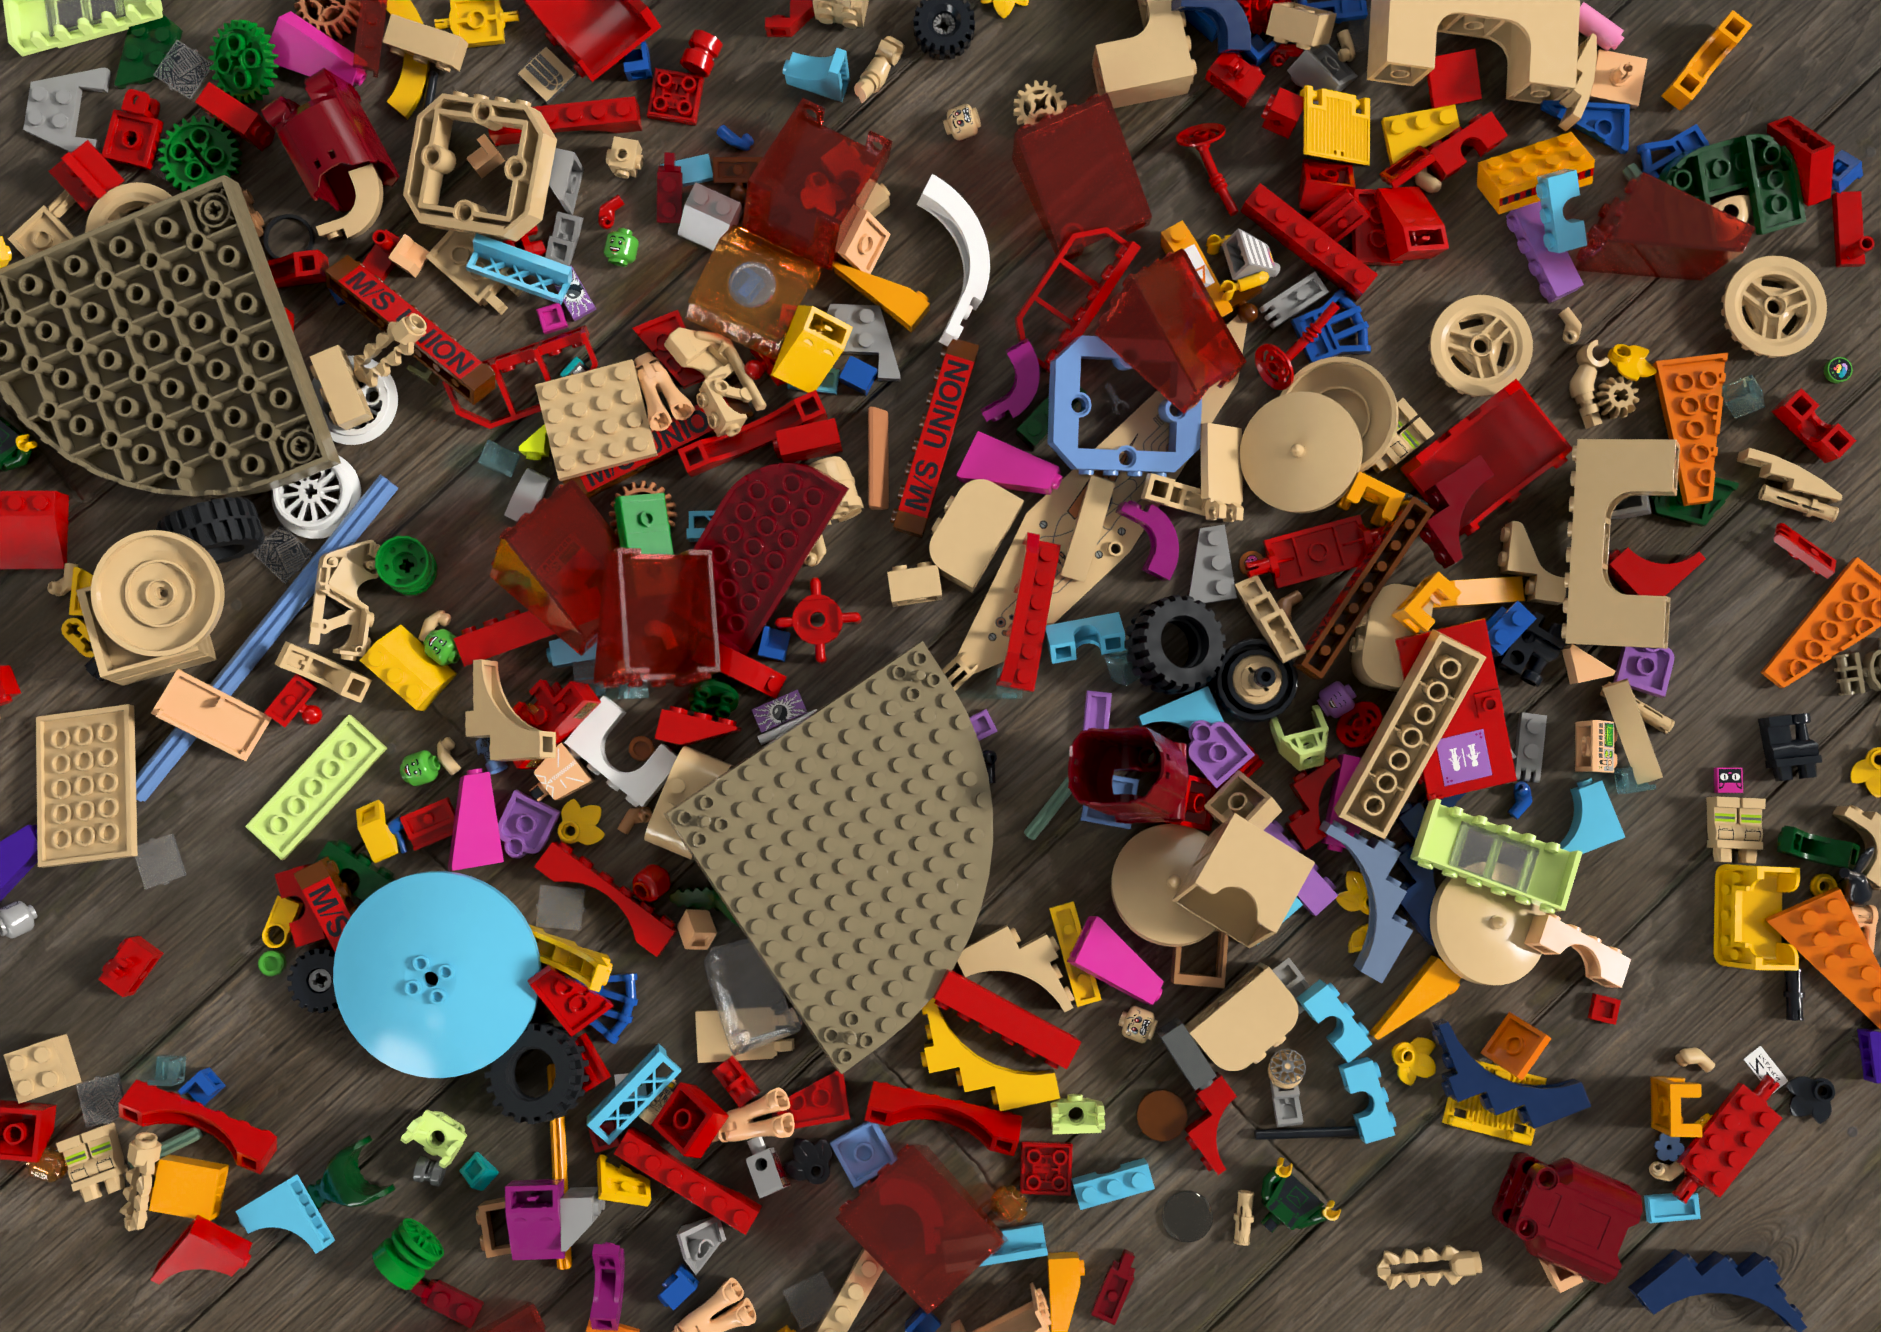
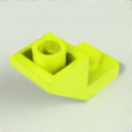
M545 424L519 446V452L526 456V459L541 460V457H549L550 443Z

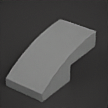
M557 211L553 235L549 236L545 258L570 266L583 223L582 217Z
M527 468L513 493L504 515L525 526L530 525L538 502L543 500L550 478Z
M1287 958L1272 971L1294 996L1298 1005V1014H1301L1305 1009L1296 998L1310 986L1291 959Z
M1270 1080L1277 1127L1302 1125L1304 1121L1299 1101V1086L1297 1085L1292 1089H1282Z

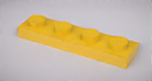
M1074 901L1050 907V914L1076 1006L1079 1007L1100 1001L1101 996L1096 978L1067 962L1082 931Z

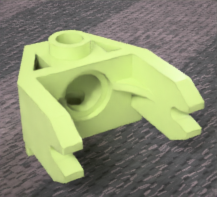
M1318 705L1312 706L1313 711H1311L1316 729L1284 736L1277 717L1269 722L1279 754L1299 771L1324 765L1329 727Z
M1069 1094L1067 1098L1050 1103L1053 1134L1102 1133L1101 1130H1105V1110L1102 1101L1083 1098L1082 1094ZM1074 1107L1082 1109V1115L1078 1119L1069 1117V1111Z
M425 1110L422 1116L411 1122L400 1141L405 1144L412 1140L417 1141L424 1146L423 1149L430 1155L442 1157L439 1166L446 1168L452 1163L464 1144L463 1142L467 1134L462 1124L445 1113ZM439 1130L444 1134V1142L436 1139V1131Z

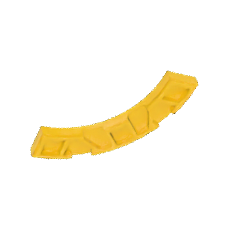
M378 0L380 5L390 15L394 14L424 24L411 0ZM405 54L400 79L387 103L408 120L423 96V89L428 78V72L430 71V62L424 65L414 61L413 56Z

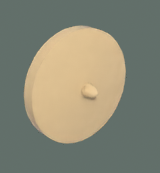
M1328 357L1317 360L1298 371L1294 375L1291 386L1282 391L1280 396L1293 392H1313L1327 396L1339 403L1352 416L1359 429L1363 445L1360 472H1364L1375 465L1388 451L1395 438L1399 419L1395 394L1382 374L1361 360L1350 357Z
M1313 392L1288 393L1265 404L1249 421L1240 445L1241 469L1251 490L1270 506L1290 513L1315 512L1338 501L1353 484L1360 470L1363 456L1361 435L1352 416L1333 399Z
M149 530L137 532L119 540L100 559L91 583L92 607L101 628L121 647L145 656H170L194 648L213 631L220 619L224 606V582L215 560L196 541L175 532Z
M1162 824L1141 831L1122 848L1112 871L1111 893L1119 916L1138 936L1158 945L1179 947L1199 942L1217 929L1172 901L1189 870L1194 867L1193 863L1209 836L1191 827Z
M1486 862L1468 864L1460 868L1482 875ZM1496 862L1491 879L1516 888L1520 872L1510 866ZM1447 876L1435 893L1430 911L1432 939L1444 963L1459 977L1479 985L1509 984L1528 974L1534 968L1542 953L1527 946L1524 942L1533 917L1545 915L1546 913L1539 910L1540 906L1532 903L1524 905L1516 902L1515 897L1506 894V896L1496 895L1490 892V887L1484 885L1482 887H1475L1467 884V879L1460 876L1457 878Z

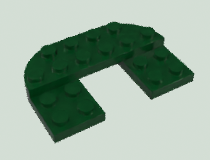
M1750 134L1692 149L1672 159L1661 172L1653 194V211L1660 214L1668 261H1675L1718 248L1709 197L1747 186L1749 188L1756 235L1767 234L1806 222L1799 173L1796 162L1785 145L1780 146L1771 136Z

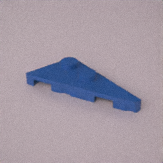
M1543 100L1540 106L1542 111L1560 121L1567 108L1559 103L1560 101ZM1588 102L1581 119L1572 127L1620 154H1626L1629 148L1630 104Z

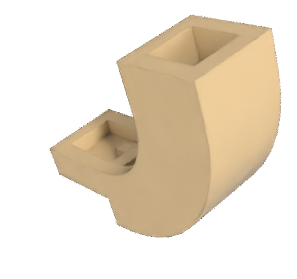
M369 164L348 171L356 193L354 206L344 217L316 226L320 237H327L328 240H333L343 236L342 232L345 231L347 238L354 239L365 233L374 224L382 209L384 196L382 180L376 165Z
M1147 473L1141 499L1206 516V499H1201L1200 488L1175 482V479Z
M285 641L275 662V665L309 678L344 697L360 703L372 682L368 677L345 665Z
M1854 805L1837 806L1832 815L1855 829L1861 835L1865 844V850L1870 846L1875 848L1873 857L1863 873L1872 889L1881 891V815L1877 812H1864Z

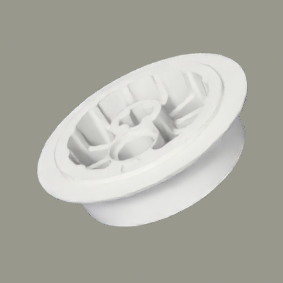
M348 356L354 370V356ZM371 359V362L364 365V367L371 369L379 363ZM390 374L386 377L378 375L376 387H368L365 383L363 384L361 389L370 411L377 417L373 422L371 420L367 421L363 428H361L360 424L350 430H345L332 422L329 415L330 405L324 401L320 394L321 383L315 377L312 381L331 437L337 443L358 445L372 441L386 431L395 417L398 406V393L395 382ZM372 391L378 392V398L374 402L369 401ZM381 408L380 412H377V411L373 410V409Z
M339 456L341 464L331 467V473H329V469L321 471L319 479L312 480L311 476L299 480L301 485L291 483L272 489L271 498L275 514L284 527L292 533L309 539L330 537L361 499L359 478L353 467L341 456ZM337 477L339 485L326 487L329 482ZM291 486L297 488L298 492L287 493V490ZM315 490H317V494H314L311 497L310 492H314ZM340 490L338 500L328 496V492ZM299 497L290 506L288 505L289 499ZM327 500L336 503L332 512L324 504ZM302 505L300 513L296 517L293 511ZM317 506L322 508L326 513V517L319 519ZM309 508H311L312 521L305 520Z

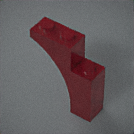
M1481 455L1425 491L1429 503L1437 509L1438 513L1428 519L1419 535L1423 542L1428 544L1434 553L1435 560L1444 569L1463 558L1459 541L1461 516L1469 498L1484 482L1494 476Z

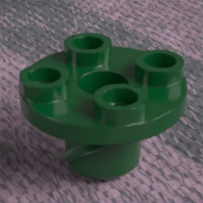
M712 671L705 675L704 681L691 686L688 700L691 704L690 708L694 712L714 714L720 718H727L730 712L737 708L739 695L734 688L728 685V677L724 673Z

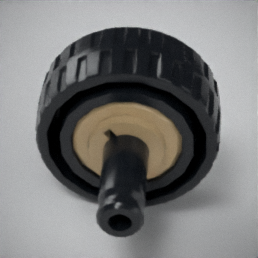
M1261 638L1242 640L1227 648L1225 657L1220 659L1223 661V665L1220 670L1215 671L1216 677L1211 681L1213 694L1216 696V701L1222 706V709L1233 718L1252 723L1268 721L1282 714L1295 698L1299 683L1298 671L1293 666L1294 661L1291 659L1282 663L1268 642Z

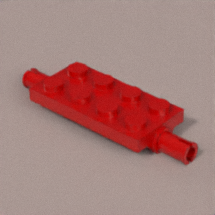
M1356 515L1264 540L1263 545L1266 558L1245 562L1246 570L1256 568L1246 572L1247 576L1252 578L1270 572L1275 588L1279 589L1357 568L1385 526L1374 529L1366 528L1363 525L1361 515Z
M1764 1075V1078L1753 1092L1744 1084L1738 1083L1702 1128V1137H1695L1676 1162L1684 1168L1685 1177L1676 1189L1672 1191L1674 1196H1678L1677 1199L1687 1204L1697 1188L1703 1186L1715 1196L1721 1197L1783 1119L1766 1102L1780 1086L1778 1082L1774 1083L1775 1080L1772 1077Z

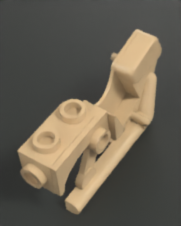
M678 327L669 334L664 345L682 367L694 368L705 376L706 380L701 388H699L700 393L697 394L696 400L698 406L703 408L709 426L714 429L718 437L724 435L731 437L738 434L747 419L746 414H740L730 408L723 399L724 396L739 399L746 403L751 402L756 411L766 408L767 405L754 381L745 373V365L728 335L716 332L693 331ZM736 373L743 388L730 387L724 379L726 377L731 378Z
M365 540L327 552L320 557L308 644L319 645L320 634H327L331 630L344 625H352L346 643L340 648L333 649V653L341 654V659L356 661L357 656L363 657L365 652L370 649L371 639L368 637L369 627L373 626L374 613L369 612V606L359 600L357 590L363 582L376 579L379 576L375 568V556L379 550V544H376L373 540ZM326 595L351 609L344 611L342 615L334 618L323 619Z

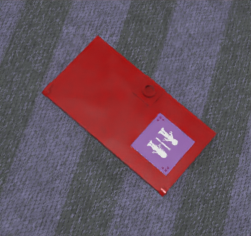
M1485 618L1436 629V631L1486 656V659L1422 772L1428 801L1436 798L1440 800L1445 797L1517 781ZM1431 631L1395 639L1403 680L1407 677Z

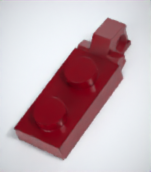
M664 152V166L658 165L657 223L680 224L682 218L683 173H681V166H675L676 154L673 152Z
M1124 1249L1119 1262L1113 1260L1109 1266L1090 1313L1092 1316L1110 1324H1116L1134 1280L1135 1269L1131 1267L1135 1258L1133 1252Z
M421 1279L410 1290V1292L422 1298L420 1302L426 1304L425 1306L470 1329L484 1305L483 1301L441 1280L435 1281L431 1279L430 1283Z

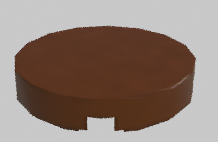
M1165 1089L1152 1090L1145 1094L1136 1110L1137 1123L1142 1132L1150 1139L1160 1142L1170 1141L1179 1136L1184 1130L1188 1118L1186 1106L1182 1099L1175 1093Z

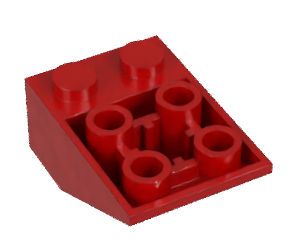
M1419 186L1397 187L1396 189L1378 188L1376 190L1390 261L1432 259L1449 249L1445 225Z
M670 706L669 710H661L654 739L688 746L739 733L742 728L736 727L737 722L719 717L718 722L712 721L711 715L694 712V716L687 715L688 710Z

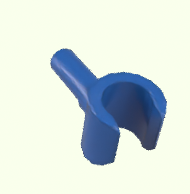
M401 816L389 823L388 828L395 835L401 853H405L407 849L401 833L404 827L400 820Z

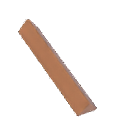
M869 407V508L871 510H886L889 508L888 412L876 407Z

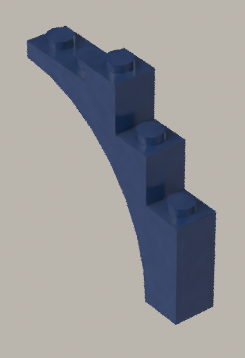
M1466 793L1440 799V804L1449 808L1453 807ZM1426 799L1423 802L1424 807L1420 803H1405L1395 820L1412 841L1411 843L1406 841L1396 849L1401 852L1396 863L1410 880L1409 883L1404 881L1400 885V888L1407 891L1401 901L1399 908L1426 943L1435 947L1430 929V911L1436 893L1433 869L1423 868L1417 865L1418 861L1410 859L1429 802Z
M1439 1019L1432 1022L1435 1029L1432 1030L1433 1037L1438 1045L1441 1044L1444 1052L1441 1055L1443 1063L1447 1069H1450V1071L1442 1074L1444 1082L1441 1083L1447 1097L1460 1102L1481 1093L1482 1095L1479 1096V1099L1485 1110L1494 1115H1499L1519 1107L1517 1113L1522 1123H1526V1125L1534 1129L1591 1107L1582 1082L1572 1078L1554 1084L1531 1085L1515 1083L1500 1078L1484 1069L1467 1053L1458 1041L1448 1021Z
M1675 1249L1628 1287L1641 1305L1653 1315L1668 1305L1689 1296L1706 1293H1726L1750 1298L1767 1306L1788 1327L1796 1332H1802L1807 1328L1801 1320L1803 1314L1792 1303L1789 1305L1785 1299L1787 1294L1777 1284L1782 1280L1776 1272L1778 1266L1770 1257H1763L1756 1252L1739 1265L1729 1255L1723 1256L1717 1251L1712 1252L1697 1264L1688 1253L1684 1255Z

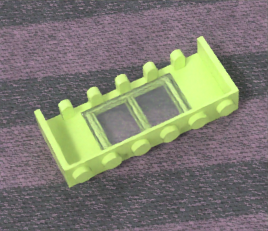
M3 0L8 43L22 57L55 47L60 49L128 30L131 26L163 18L161 0Z
M1437 798L1428 802L1410 859L1418 861L1417 865L1431 870L1433 867L1442 870L1443 875L1451 878L1460 876L1467 879V884L1475 887H1482V885L1490 887V892L1496 895L1506 896V894L1514 896L1515 901L1524 905L1532 903L1540 906L1539 910L1545 913L1555 914L1558 911H1565L1583 852L1578 850L1569 852L1561 849V845L1558 843H1544L1536 840V836L1533 834H1520L1512 831V827L1509 825H1495L1487 822V817L1481 815L1471 816L1463 813V809L1460 807H1446L1441 805V800Z

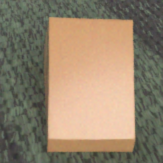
M1574 644L1566 645L1562 649L1570 684L1613 676L1616 672Z

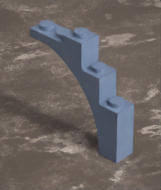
M1335 820L1332 824L1323 821L1319 829L1337 839L1346 847L1356 861L1367 889L1369 900L1368 929L1363 947L1353 966L1376 981L1383 983L1413 930L1405 926L1408 921L1394 914L1407 891L1400 888L1402 882L1388 875L1401 852L1394 849L1395 843L1387 838L1378 840L1372 836L1368 840L1356 832L1352 837L1345 833L1347 827Z

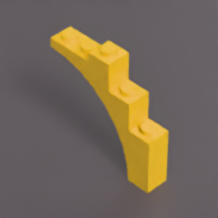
M529 925L537 942L540 962L576 978L590 990L600 992L602 985L606 986L612 970L611 959L608 955L579 947L575 941L547 934L543 928Z
M932 997L921 1009L923 1015L928 1014L929 1024L925 1025L928 1040L933 1039V1043L925 1044V1051L920 1052L923 1068L928 1067L929 1073L959 1067L960 1070L955 1071L958 1086L964 1087V1092L995 1086V1089L991 1090L993 1105L999 1104L1000 1111L1060 1099L1053 1069L1033 1072L1013 1070L996 1065L978 1056L959 1040L949 1028L939 1006L934 1003L936 999Z

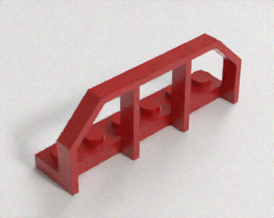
M1108 227L1069 235L1015 317L1019 342L1026 339L1022 319L1033 302H1036L1070 326L1069 329L1065 328L1058 338L1060 343L1055 350L1051 349L1044 359L1046 363L1037 358L1041 368L1050 373V362L1075 338L1083 335L1141 246L1134 241H1126ZM1104 233L1120 244L1115 252L1117 258L1112 265L1108 264L1100 275L1103 279L1100 283H1097L1063 257L1075 239ZM1059 264L1092 286L1086 296L1089 300L1084 307L1080 306L1072 317L1074 321L1038 297Z
M584 325L481 361L494 370L495 379L510 412L509 415L490 421L461 408L453 388L442 381L456 415L492 429L540 412V404L518 412L516 411L499 370L505 373L515 369L516 364L525 362L527 365L537 361L545 382L551 381L552 379L542 355L548 353L549 356H554L563 352L562 348L570 345L572 348H577L584 344L592 362L589 370L596 369L598 360L589 340L590 334L587 326Z
M1027 532L1022 542L1023 545H1026L1022 574L1013 590V593H1018L1013 622L1005 633L1006 637H1010L1002 672L996 681V685L1033 693L1061 545L1040 541L1039 534Z

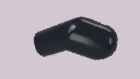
M984 750L982 753L989 776V783H996L995 762L997 755L992 750Z

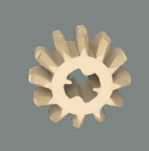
M1621 376L1616 378V380L1610 377L1606 380V383H1601L1598 386L1600 392L1595 393V398L1600 400L1597 403L1598 408L1601 406L1603 408L1601 415L1604 416L1609 413L1610 419H1616L1618 416L1623 419L1628 416V413L1635 411L1636 407L1634 404L1638 403L1640 399L1634 396V394L1639 389H1632L1630 387L1632 385L1631 380L1624 383V378Z

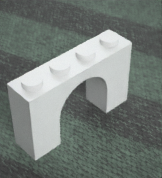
M602 696L600 699L601 703L582 721L564 743L569 746L568 751L578 760L582 757L588 762L587 768L596 775L603 774L608 779L606 783L615 791L621 789L626 793L625 799L635 807H638V805L646 807L666 783L678 754L667 745L660 744L641 768L632 772H622L614 768L606 757L605 743L610 732L624 717L626 712L611 699Z

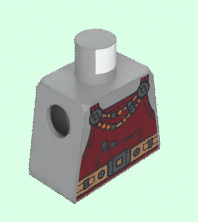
M756 1137L747 1141L752 1156L746 1158V1163L759 1198L766 1197L791 1186L775 1148L767 1149L762 1137ZM763 1158L767 1161L766 1169L761 1165Z

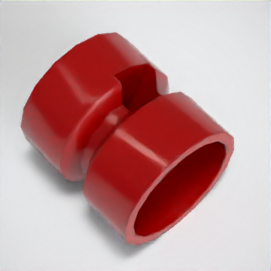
M695 29L688 42L690 48L685 49L680 64L689 72L708 78L714 66L712 59L718 58L723 44L712 34Z

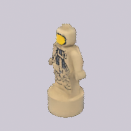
M675 1079L638 1115L642 1120L650 1125L653 1123L673 1093L671 1089H674L677 1085Z

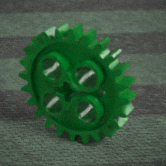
M240 19L239 21L231 20V24L224 23V29H217L220 37L213 36L216 46L209 47L214 52V55L208 56L210 60L214 61V64L209 69L216 72L212 79L219 80L217 87L224 89V92L241 103L255 104L256 100L262 101L263 95L270 94L267 87H275L271 79L278 78L273 72L274 69L279 68V65L274 63V59L278 57V54H272L275 44L268 43L271 36L264 34L265 29L258 27L257 23Z
M192 116L191 123H188L183 118V126L179 127L174 123L173 126L176 131L166 130L170 138L168 140H160L166 145L165 148L158 149L164 155V157L158 158V161L164 165L160 170L167 174L166 180L173 183L177 190L181 189L182 192H185L220 176L226 175L233 179L231 177L232 173H240L235 168V165L242 164L236 158L242 155V152L236 148L240 143L233 139L235 135L230 130L227 131L228 128L224 124H219L214 118L209 122L205 116H202L199 122L195 116ZM207 136L203 143H199L201 137ZM187 140H190L194 147L201 152V156L213 168V173H210L208 168L200 161L197 154L187 144ZM187 150L186 155L179 158L180 153ZM222 155L221 159L214 163V158ZM202 169L201 174L194 178L195 172Z

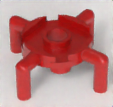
M814 577L810 581L811 595L805 597L797 605L792 617L777 618L775 625L781 630L786 629V627H794L795 632L803 641L815 645L816 661L819 664H825L827 661L825 644L838 637L843 623L853 622L854 624H859L862 618L858 612L842 613L839 605L833 599L826 595H821L822 583L817 577ZM815 613H821L825 616V622L820 627H815L811 624V617Z

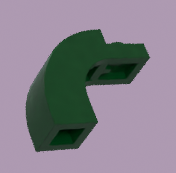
M1784 825L1778 836L1777 852L1819 864L1853 870L1858 859L1860 846L1852 842L1810 834L1796 827Z

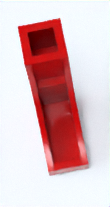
M1325 757L1324 765L1317 766L1308 773L1306 770H1303L1293 777L1294 782L1289 785L1305 811L1302 812L1299 809L1289 815L1290 821L1286 822L1285 826L1302 850H1307L1327 837L1325 832L1319 829L1321 826L1319 798L1328 778L1341 767L1336 758L1328 759Z
M1217 1072L1216 1077L1212 1079L1214 1082L1209 1087L1200 1090V1088L1194 1090L1198 1095L1194 1100L1203 1112L1206 1109L1209 1111L1185 1128L1188 1133L1185 1139L1194 1151L1199 1148L1204 1155L1200 1160L1210 1172L1214 1169L1217 1175H1220L1226 1168L1220 1159L1217 1149V1127L1224 1110L1237 1096L1222 1075Z

